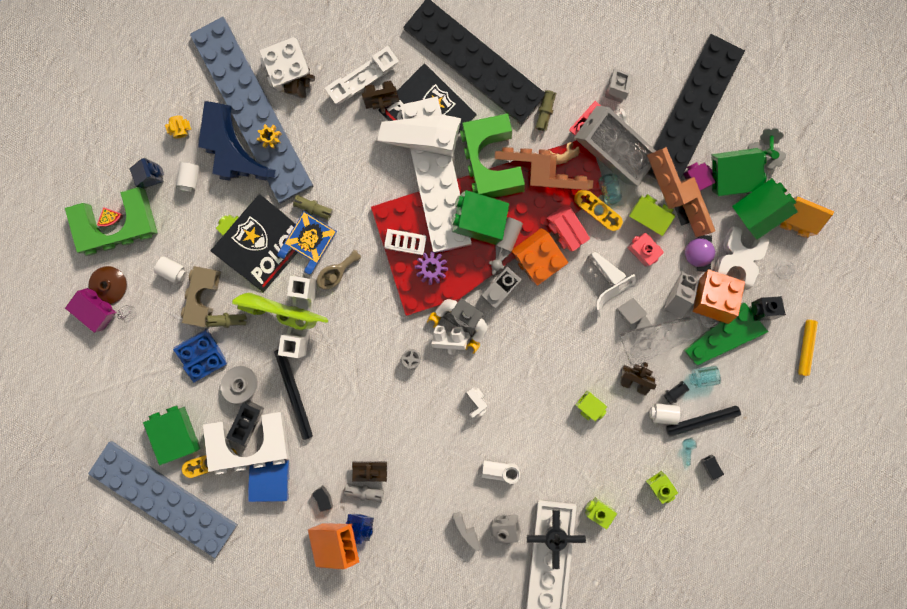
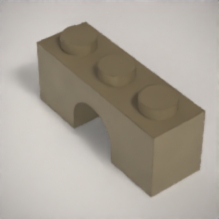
M193 266L189 273L190 285L185 292L186 305L181 311L182 323L206 327L205 321L208 320H205L206 315L212 316L214 308H209L202 304L201 294L206 289L218 290L221 271Z

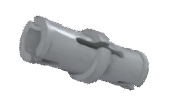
M346 484L344 496L361 498V501H365V499L383 501L384 490L368 488L366 485L360 487Z

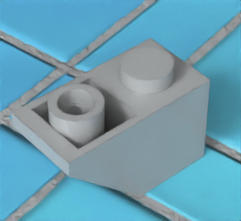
M506 267L481 296L494 308H497L522 279L509 267Z
M682 272L667 298L665 310L682 318L694 304L699 280L695 279L692 275Z

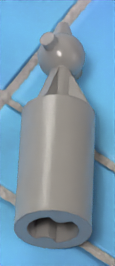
M507 217L503 240L495 245L496 260L489 262L492 274L495 275L497 271L504 270L505 266H503L501 261L512 252L522 228V222Z

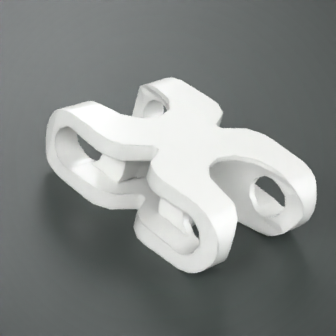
M732 226L723 242V249L728 255L720 256L717 259L713 271L727 275L730 268L735 267L741 274L740 280L745 282L744 289L749 290L752 288L759 272L758 266L753 261L761 260L765 256L769 239L762 236L758 240L755 239L751 248H746L741 243V228Z

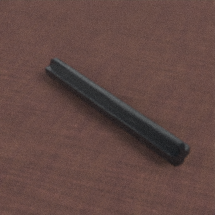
M279 349L275 350L274 354L302 439H310L313 437V433L287 356L278 355Z

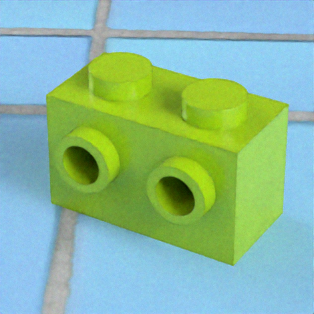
M641 194L629 213V217L663 236L675 218V214L672 213L674 209H669L666 204L661 206L655 203L657 199L649 194L646 196Z

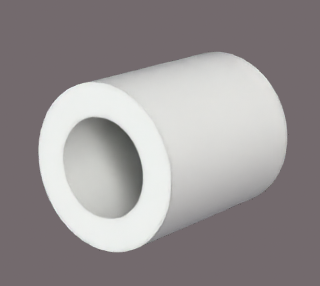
M180 162L176 186H180L179 190L191 192L192 189H196L200 166Z
M164 256L158 260L154 268L155 274L175 284L182 282L186 276L184 266Z
M655 403L654 407L650 408V418L653 419L654 423L678 425L680 407Z

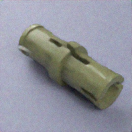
M545 90L541 107L538 109L539 115L535 129L547 131L550 116L553 115V104L557 93Z
M296 195L295 200L302 203L293 201L294 207L308 211L310 215H318L326 220H329L331 216L324 212L329 214L333 212V209L318 204V201H310L299 195Z
M223 313V315H206L205 320H208L205 321L207 328L221 326L229 328L230 326L246 325L247 321H244L247 320L245 313L230 315Z

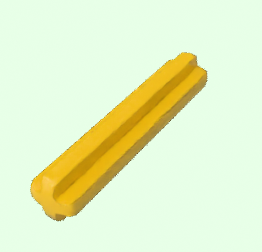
M806 320L798 369V374L802 376H809L811 372L818 325L816 320Z

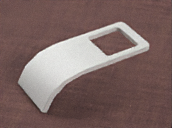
M634 274L600 295L597 301L599 317H601L603 305L609 299L636 284ZM631 279V284L619 290L620 285Z

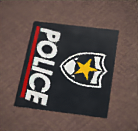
M425 63L397 90L400 102L392 103V106L385 107L386 113H381L388 121L403 120L400 105L438 96L442 115L461 118L458 134L463 130V123L471 121L477 115Z
M259 193L210 251L264 293L298 253L290 248L285 258L282 259L277 255L296 223Z

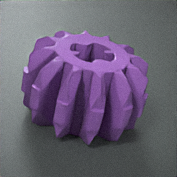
M431 252V258H428L427 254L424 253L425 261L421 258L417 259L418 262L422 263V266L415 265V269H422L416 275L419 277L424 274L422 282H425L428 277L429 285L433 283L432 278H435L436 282L440 283L438 275L442 278L446 277L445 274L441 273V270L448 271L447 267H441L447 261L442 260L439 262L442 255L438 254L435 259L434 252ZM429 263L437 265L435 273L427 272L426 268H429L427 266Z

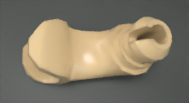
M569 142L566 147L567 151L562 155L557 154L556 165L567 163V161L578 156L580 152L579 147L571 150L573 143Z

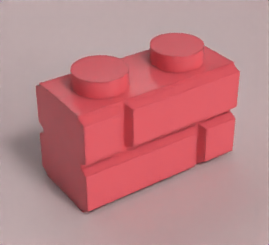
M563 205L547 217L550 222L548 227L553 234L557 233L560 238L557 241L563 249L567 248L572 252L590 240L571 207Z

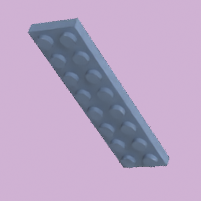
M113 441L108 442L88 473L214 558L217 557L238 525Z

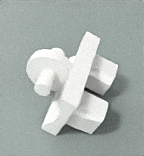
M436 326L431 345L432 348L448 349V353L454 355L456 350L466 349L470 334L469 332H464L462 327H455L452 331H446L444 326Z

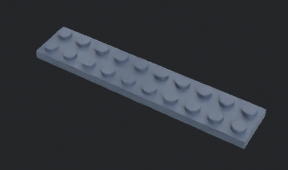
M224 16L192 32L190 36L226 104L231 106V113L255 159L261 165L276 170L275 177H267V181L278 202L282 203L314 186ZM264 124L269 128L275 125V132L280 131L282 133L281 136H278L281 144H275V149L271 148L270 145L265 149L262 146L263 142L257 141V138L260 137L258 130L264 129ZM269 133L268 138L266 139L271 140L270 136H272V134Z

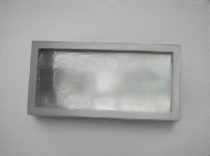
M596 106L574 137L626 184L638 186L652 167L647 155L656 150L609 107Z

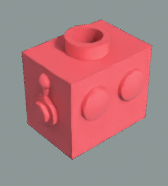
M647 233L635 236L632 239V243L627 247L645 267L653 263L655 264L664 253Z

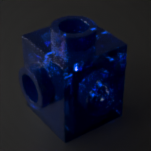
M348 514L345 524L352 525L355 543L362 544V541H370V537L373 534L374 517L362 514Z

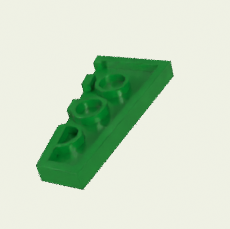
M742 302L738 317L729 324L721 321L717 322L684 349V352L695 365H699L769 331L760 321H754L751 309L745 302Z

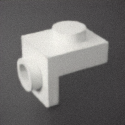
M472 386L467 390V394L478 407L470 412V416L478 418L486 412L487 404L483 400L485 396L480 389L477 388L475 390Z

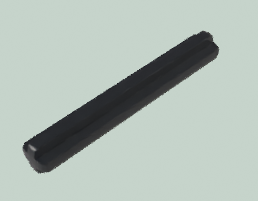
M732 406L679 422L678 425L666 426V431L672 437L741 416V411L738 406Z

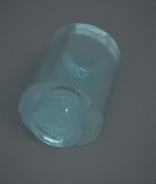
M606 174L600 177L598 182L603 201L610 205L618 203L622 199V193L617 175Z
M717 366L693 369L692 374H689L690 383L695 388L714 386L721 383L720 372Z

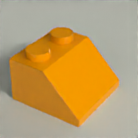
M794 197L797 202L794 206L798 212L782 222L779 227L789 231L791 229L795 230L799 236L805 238L818 235L833 216L834 211L801 197Z

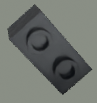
M249 400L243 402L226 438L245 446L254 432L264 407Z

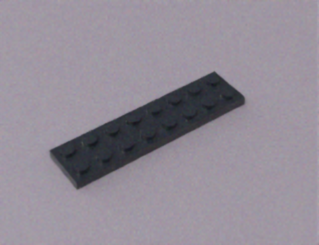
M425 0L403 27L412 37L521 125L545 95L544 91L431 0Z
M713 34L708 36L653 146V149L656 151L667 147L680 180L745 50ZM651 167L650 170L647 172V175L656 179L654 171Z

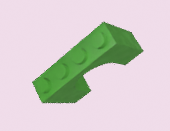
M508 113L464 122L463 130L460 131L462 142L466 141L467 148H464L466 160L470 159L471 163L468 166L469 176L474 177L475 183H472L473 192L490 198L524 192L525 183L521 166L493 171L484 167L478 158L481 150L488 144L512 139V128Z
M137 187L120 192L126 211V221L122 229L113 235H105L99 230L91 205L80 203L66 207L65 212L77 253L90 256L97 254V250L100 249L104 251L116 248L115 245H130L134 243L133 240L139 238L140 240L151 239L152 235L157 234L146 190Z

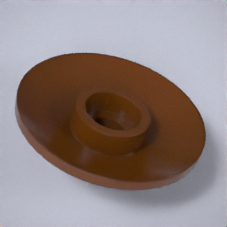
M104 266L92 273L88 287L95 291L101 300L113 304L121 300L125 295L127 281L119 269ZM103 282H107V288L105 289L103 288Z

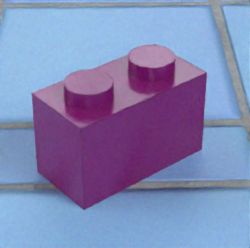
M88 288L78 290L65 307L67 311L94 333L104 330L117 313L109 303L101 300L95 291Z

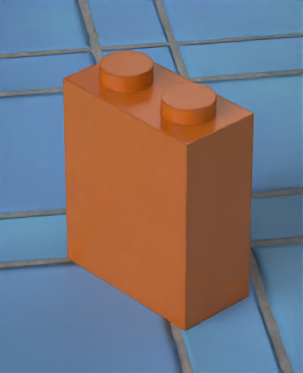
M322 523L308 529L316 567L347 569L359 563L351 524Z

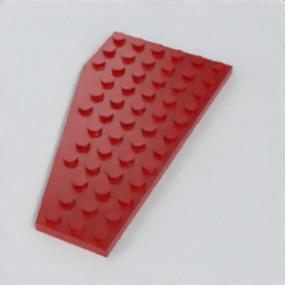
M577 140L571 142L573 143L571 150L579 147L580 152L578 156L567 161V163L556 165V175H568L570 179H575V176H587V180H593V188L587 191H590L598 198L607 190L597 159ZM567 144L548 150L562 155L567 151ZM511 161L489 168L493 171H501L521 166L525 183L524 192L494 198L509 203L507 217L523 223L514 248L541 228L550 233L551 230L548 227L550 222L547 217L563 205L571 207L575 214L579 212L581 208L575 203L574 198L576 193L582 189L530 185L531 162ZM468 175L457 179L460 195L465 190L473 192L472 183H475L474 177ZM420 191L371 207L384 247L387 229L426 236L424 253L427 254L428 258H431L430 254L433 252ZM582 195V202L590 204L591 202L586 199L587 195ZM393 235L391 245L395 246L396 235ZM404 236L400 238L399 247H403ZM411 237L408 238L407 248H411ZM470 237L472 245L434 253L435 259L438 254L442 255L439 262L442 260L447 261L441 267H447L448 271L441 270V273L445 274L446 277L442 278L438 275L440 283H437L435 278H432V285H429L428 277L425 282L421 281L424 274L419 277L416 275L422 271V269H415V265L422 266V263L418 262L417 259L426 260L423 255L385 249L406 316L441 305L447 299H460L492 276V268L489 262L496 260L495 244ZM417 238L415 243V250H418L420 239ZM511 252L501 261L503 266L515 259V256ZM429 263L427 265L429 268H426L427 272L435 273L437 265Z

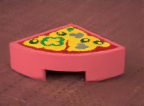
M103 207L97 225L102 227L114 225L122 219L124 214Z

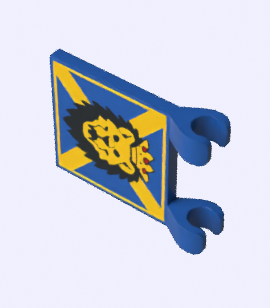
M303 211L277 255L283 259L290 248L310 259L304 272L311 274L337 231Z

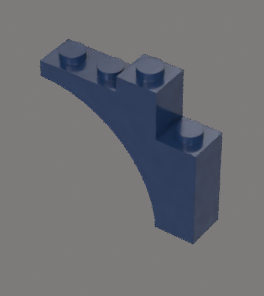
M204 101L198 147L204 148L206 153L215 154L212 174L220 175L219 179L231 181V178H239V175L249 177L250 174L255 175V179L259 180L275 177L276 170L256 162L240 145L232 125L231 106Z

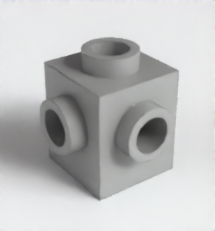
M502 514L495 516L493 524L490 525L491 536H494L495 544L518 542L521 533L518 515L507 516Z

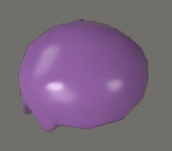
M697 238L688 243L685 249V256L687 261L693 266L703 267L709 265L714 260L716 251L710 241L704 238Z

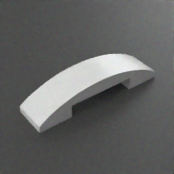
M389 46L373 55L370 61L343 79L340 77L325 87V90L337 105L363 91L365 86L379 80L395 67L399 61Z

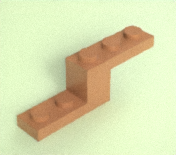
M502 147L501 151H495V159L531 162L530 185L582 190L593 188V180H587V176H575V179H570L568 175H556L557 154H551V150L539 149V153H535L530 148H520V151H514L513 147Z
M667 147L648 154V159L668 208L672 209L683 205L695 237L716 231L695 178L680 182Z

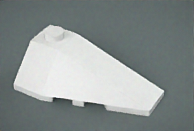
M436 115L381 122L377 141L453 157L461 118Z

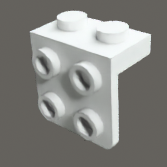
M294 37L260 50L262 66L265 70L267 69L269 74L267 77L271 88L274 87L278 92L284 90L285 83L309 73L298 40Z

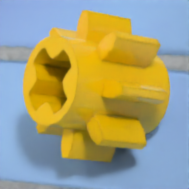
M173 116L168 119L169 124H165L167 134L173 135L174 139L188 136L187 131L191 130L187 119H183V116Z
M264 124V129L258 130L260 137L257 138V141L263 142L262 146L265 149L268 145L275 149V144H281L278 136H281L282 133L280 131L275 132V125L269 128ZM269 133L272 134V136H270L271 140L266 139L268 138Z

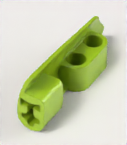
M244 293L232 300V304L238 305L237 309L253 315H262L265 312L274 313L280 323L298 330L312 329L316 326L317 321L328 323L327 317L296 306H287L253 293Z

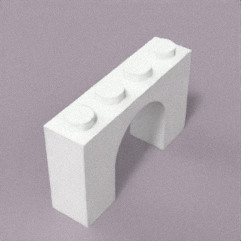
M290 276L287 296H292V306L313 312L317 287L316 280ZM289 326L287 333L281 335L278 355L293 358L306 356L310 329L298 330Z
M278 412L261 415L264 441L260 450L250 457H241L231 449L229 439L226 438L228 435L227 422L203 425L208 472L215 471V475L227 473V469L234 468L235 472L246 470V466L253 465L254 468L265 467L267 462H273V465L285 463V459L290 458L284 413Z

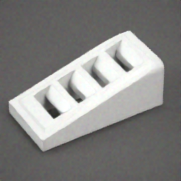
M387 229L384 248L423 255L426 236ZM393 235H396L395 246L391 245ZM401 236H404L403 247H399ZM409 237L412 238L411 248H407ZM416 238L420 239L418 250H415Z
M596 252L589 255L591 261L611 286L616 285L626 277L623 272Z

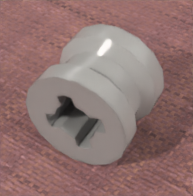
M409 349L403 353L401 360L406 368L413 369L420 364L421 355L417 350Z

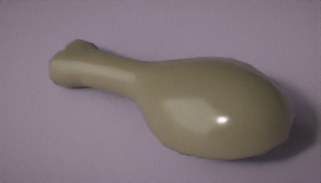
M353 250L350 256L339 264L323 268L317 276L316 282L318 287L321 289H331L337 286L343 277L344 270L354 261L361 259L358 251Z

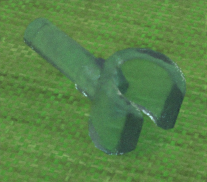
M693 438L683 441V446L686 450L687 466L691 465V449L697 448L696 441Z

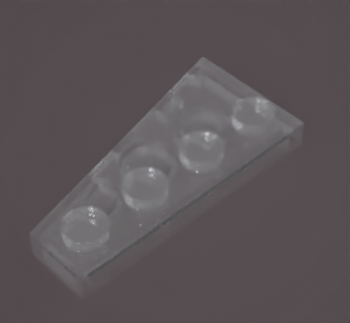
M694 316L618 333L632 367L634 364L639 365L702 335L698 321Z

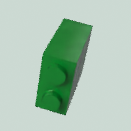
M758 148L711 154L712 177L716 182L712 184V192L717 196L753 192L767 181L766 173L764 172L767 157L764 151Z
M773 178L732 206L756 240L798 212L794 206L797 203L790 193L785 195L787 192L786 188L781 182L777 184Z
M467 190L460 196H457L455 201L457 211L453 215L451 222L453 233L495 245L503 240L509 203Z
M177 405L166 409V414L160 415V412L148 416L149 420L143 422L159 466L201 449L185 406L179 409Z

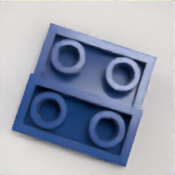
M208 329L203 330L173 348L184 364L183 369L193 383L227 364L225 357Z
M285 460V463L273 465V462H267L265 467L254 468L253 465H250L249 502L288 501L289 460Z

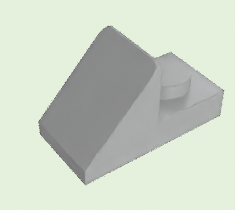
M614 69L605 97L620 103L624 99L626 100L629 94L632 75Z
M634 298L617 308L637 340L642 339L655 330L646 317V311Z

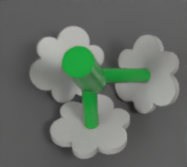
M777 127L772 129L765 128L763 134L760 135L763 143L769 145V149L764 151L767 157L766 166L769 169L782 166V161L786 158V154L780 151V148H774V144H778L780 139L784 137V133L779 131ZM759 142L748 144L747 149L758 148L763 151V147L760 146Z

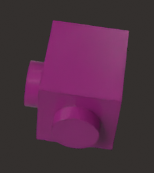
M696 162L686 167L688 171L683 174L686 180L694 177L700 191L716 183L712 177V169L705 162L700 165Z

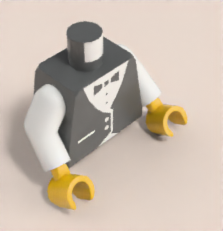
M461 298L445 300L435 312L430 314L427 323L434 321L433 328H435L441 317H443L456 327H462L464 332H469L473 338L466 345V350L472 347L474 349L472 354H474L480 347L479 342H481L487 331V324L483 320L484 314Z

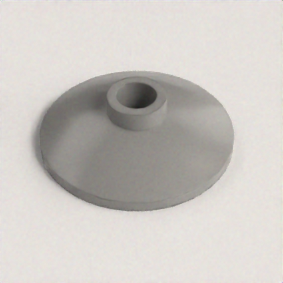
M245 366L231 368L226 372L221 381L223 397L233 404H241L248 401L257 389L255 373Z

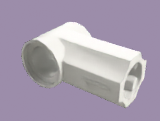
M484 460L482 478L501 480L514 484L520 479V469L513 463L505 464ZM509 469H514L517 475L510 478L506 475V472Z

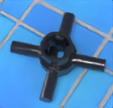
M552 509V526L547 529L545 535H527V543H545L552 550V569H560V551L566 547L567 543H586V536L567 535L560 528V509ZM555 534H558L561 540L558 543L557 541H552L551 543V540L555 539Z

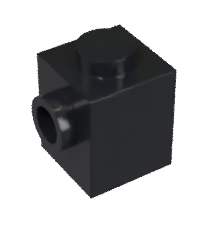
M782 296L762 297L751 302V312L754 316V321L775 320L786 315Z

